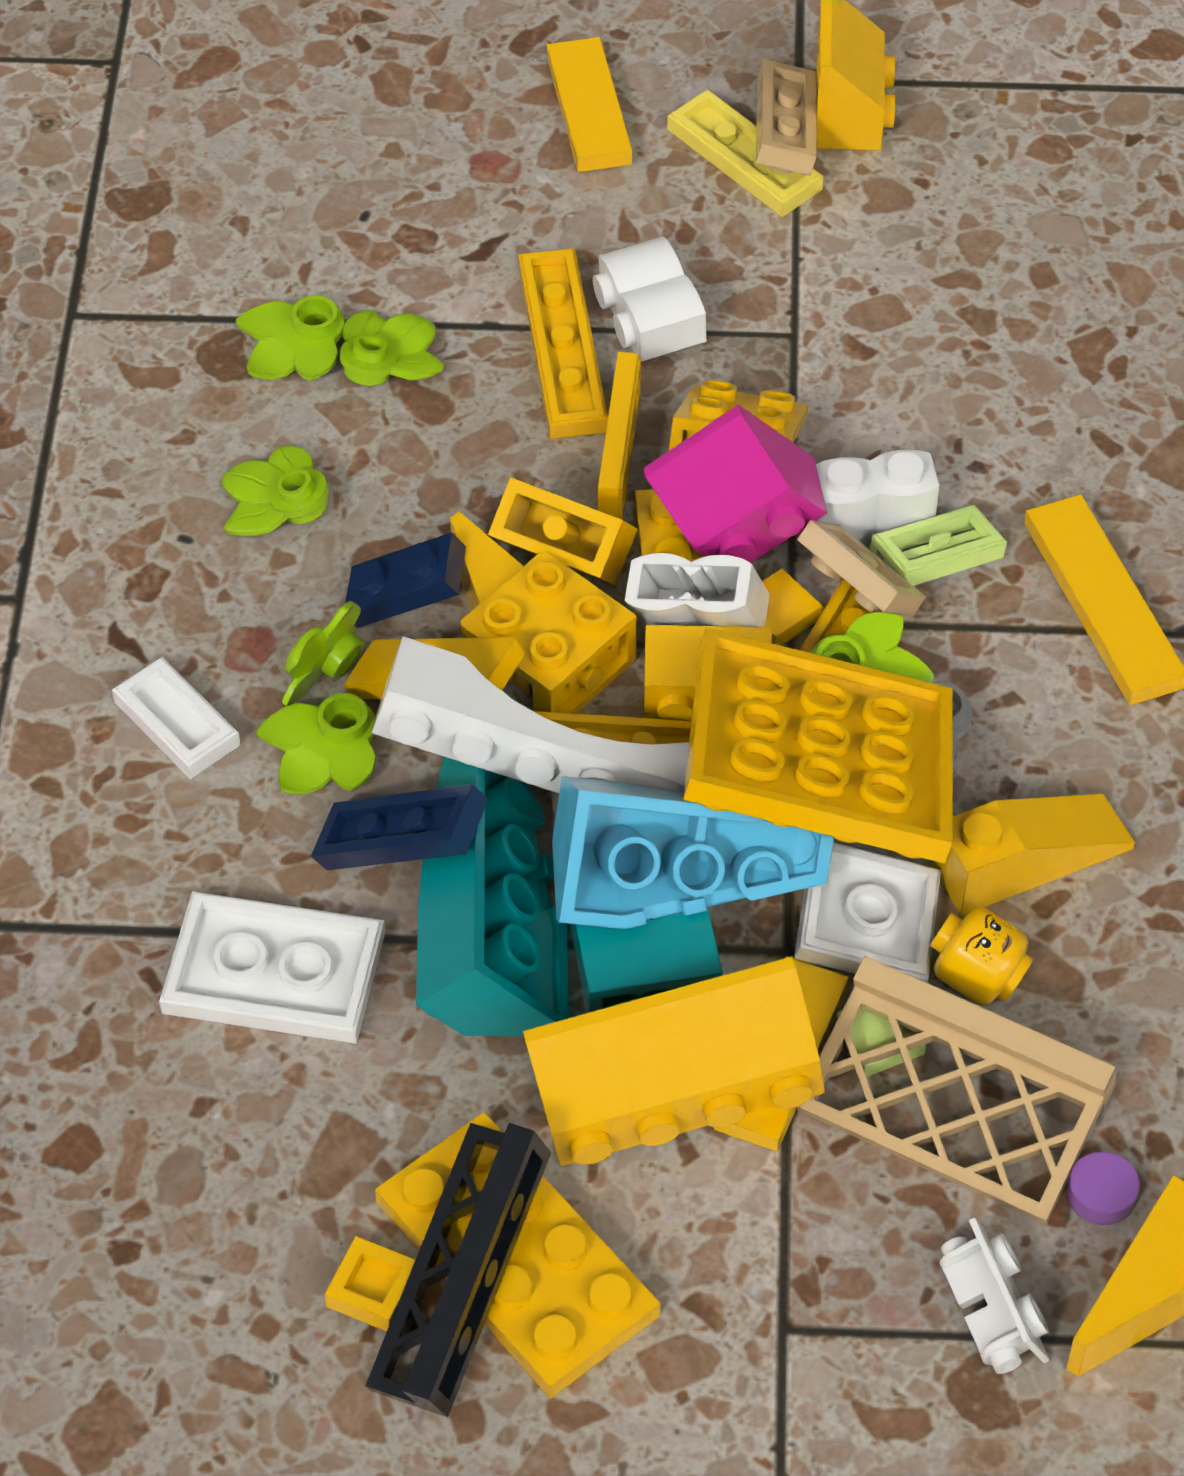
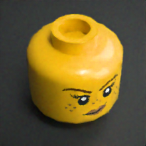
M984 907L971 909L963 919L951 912L929 945L940 952L934 965V972L937 978L981 1006L988 1005L996 997L1005 1003L1034 960L1025 954L1028 949L1027 936Z

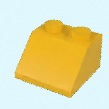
M820 0L816 62L817 149L881 150L883 128H894L895 94H885V89L894 88L895 55H885V32L848 1Z

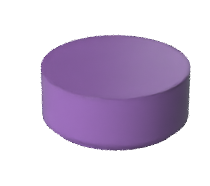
M1094 1152L1079 1159L1072 1168L1067 1189L1068 1199L1074 1211L1083 1219L1100 1225L1115 1224L1127 1218L1135 1208L1140 1181L1135 1168L1123 1157L1110 1152Z

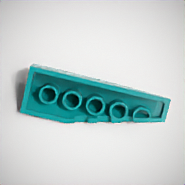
M444 757L436 789L473 784L488 798V802L478 824L477 834L470 844L467 854L423 859L418 899L416 1006L463 1036H524L523 1031L569 1018L567 925L556 920V906L552 907L547 884L554 881L553 858L544 853L541 855L536 830L546 825L542 805L536 801L533 792L525 782Z

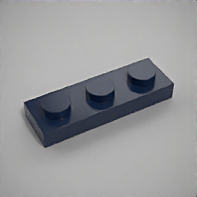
M473 784L334 802L311 857L326 870H336L465 855L477 834L478 824L488 798Z

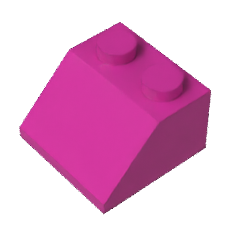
M739 404L644 467L645 478L692 548L704 557L730 555L752 563L788 538L801 532L810 520L816 521L827 514L814 457Z

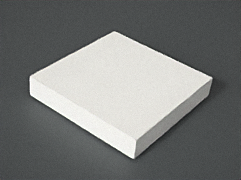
M833 842L827 884L804 889L794 959L856 974L865 955L927 983L932 947L929 945L933 941L941 870Z

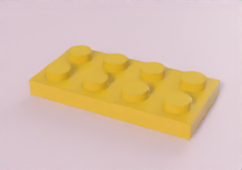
M485 1112L478 1115L375 1189L376 1203L418 1250H420L470 1123L502 1132ZM483 1146L473 1170V1175L480 1191L484 1187L498 1151ZM542 1176L484 1325L551 1399L660 1317L661 1303L546 1178ZM468 1187L466 1188L462 1200L471 1196ZM473 1212L452 1223L447 1240L454 1256L457 1255ZM442 1252L440 1253L436 1266L445 1262Z

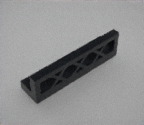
M470 1123L365 1386L370 1391L445 1417L449 1416L551 1155V1151L534 1130L508 1123L507 1129L503 1133ZM485 1146L498 1151L484 1187L480 1191L474 1178L473 1170L481 1150ZM468 1187L471 1196L462 1200L466 1188ZM473 1212L457 1255L454 1256L447 1240L452 1223ZM442 1252L445 1262L436 1266L440 1253ZM447 1277L432 1318L428 1323L421 1306L427 1287ZM415 1319L419 1328L409 1333ZM421 1344L406 1383L403 1384L392 1380L391 1376L400 1354Z

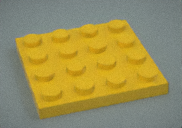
M705 627L699 646L683 800L701 804L715 811L727 810L764 819L781 827L793 826L829 835L842 842H858L895 851L908 858H924L945 864L953 844V688Z

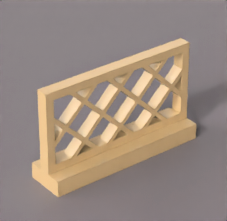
M864 955L853 978L854 988L819 1058L824 1086L828 1078L855 1069L866 1102L839 1111L817 1101L820 1096L817 1095L796 1107L797 1111L1047 1225L1101 1109L1106 1107L1116 1086V1066ZM862 1009L888 1020L896 1041L858 1054L850 1033ZM899 1025L918 1034L903 1038ZM933 1041L949 1047L958 1069L919 1082L908 1050ZM846 1043L851 1057L836 1062ZM901 1053L912 1086L874 1099L862 1066ZM961 1053L980 1062L965 1066ZM995 1069L1011 1075L1020 1098L982 1111L970 1078ZM962 1081L974 1114L936 1127L924 1094ZM1023 1081L1043 1090L1028 1095ZM917 1097L929 1130L904 1139L887 1133L878 1110ZM1058 1097L1083 1107L1074 1130L1045 1139L1033 1108L1035 1105ZM1025 1109L1037 1143L999 1156L987 1122ZM871 1113L876 1127L856 1118ZM979 1125L991 1159L966 1168L950 1162L941 1138ZM933 1142L938 1156L918 1146ZM1066 1145L1056 1166L1050 1151ZM1042 1154L1051 1178L1040 1202L1012 1190L1004 1167ZM996 1170L1001 1185L981 1175Z

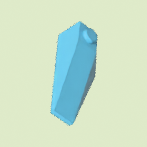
M562 776L552 839L556 920L559 923L627 929L645 925L647 920L678 913L690 915L707 911L706 906L710 907L745 898L752 901L827 884L834 837L793 826H777L764 819L727 810H711L701 804L683 800L684 792L629 783Z

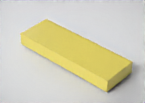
M708 89L667 115L668 131L782 218L823 190L824 176L815 169L812 170L811 176L796 172L782 174L771 170L766 165L756 163V125Z

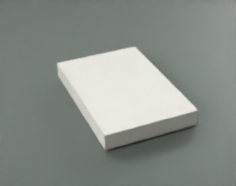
M192 891L159 1000L161 1013L357 1044L386 933L385 922L380 919Z

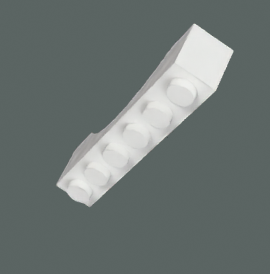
M402 636L386 681L372 734L556 793L560 791L562 776L629 783L684 792L689 742L650 745L613 741L578 732L548 720L510 698L487 680L465 656Z

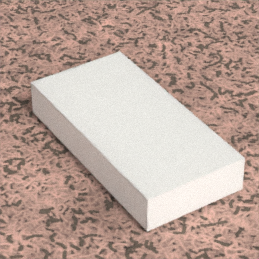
M163 657L112 689L114 703L189 779H192L240 746L239 732Z

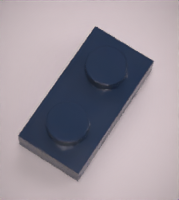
M451 532L352 566L345 603L353 601L361 608V613L355 626L360 628L459 595L466 546Z

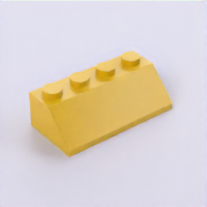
M792 956L523 1031L561 1167L573 1163L581 1165L598 1163L609 1157L612 1152L641 1144L646 1146L662 1145L672 1141L680 1133L706 1126L727 1127L742 1120L747 1113L774 1107L780 1109L795 1108L809 1101L811 1097L825 1093L821 1062Z

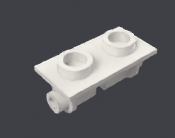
M975 1217L970 1219L969 1223L976 1238L968 1242L966 1237H956L944 1243L941 1247L944 1256L940 1260V1266L962 1309L984 1298L987 1302L986 1307L964 1317L983 1363L992 1365L997 1374L1007 1373L1016 1369L1022 1363L1019 1355L1028 1350H1031L1043 1363L1050 1361L1040 1339L1041 1336L1049 1333L1048 1325L1032 1295L1028 1293L1021 1297L1012 1275L1020 1272L1021 1267L1011 1245L1003 1233L993 1237Z

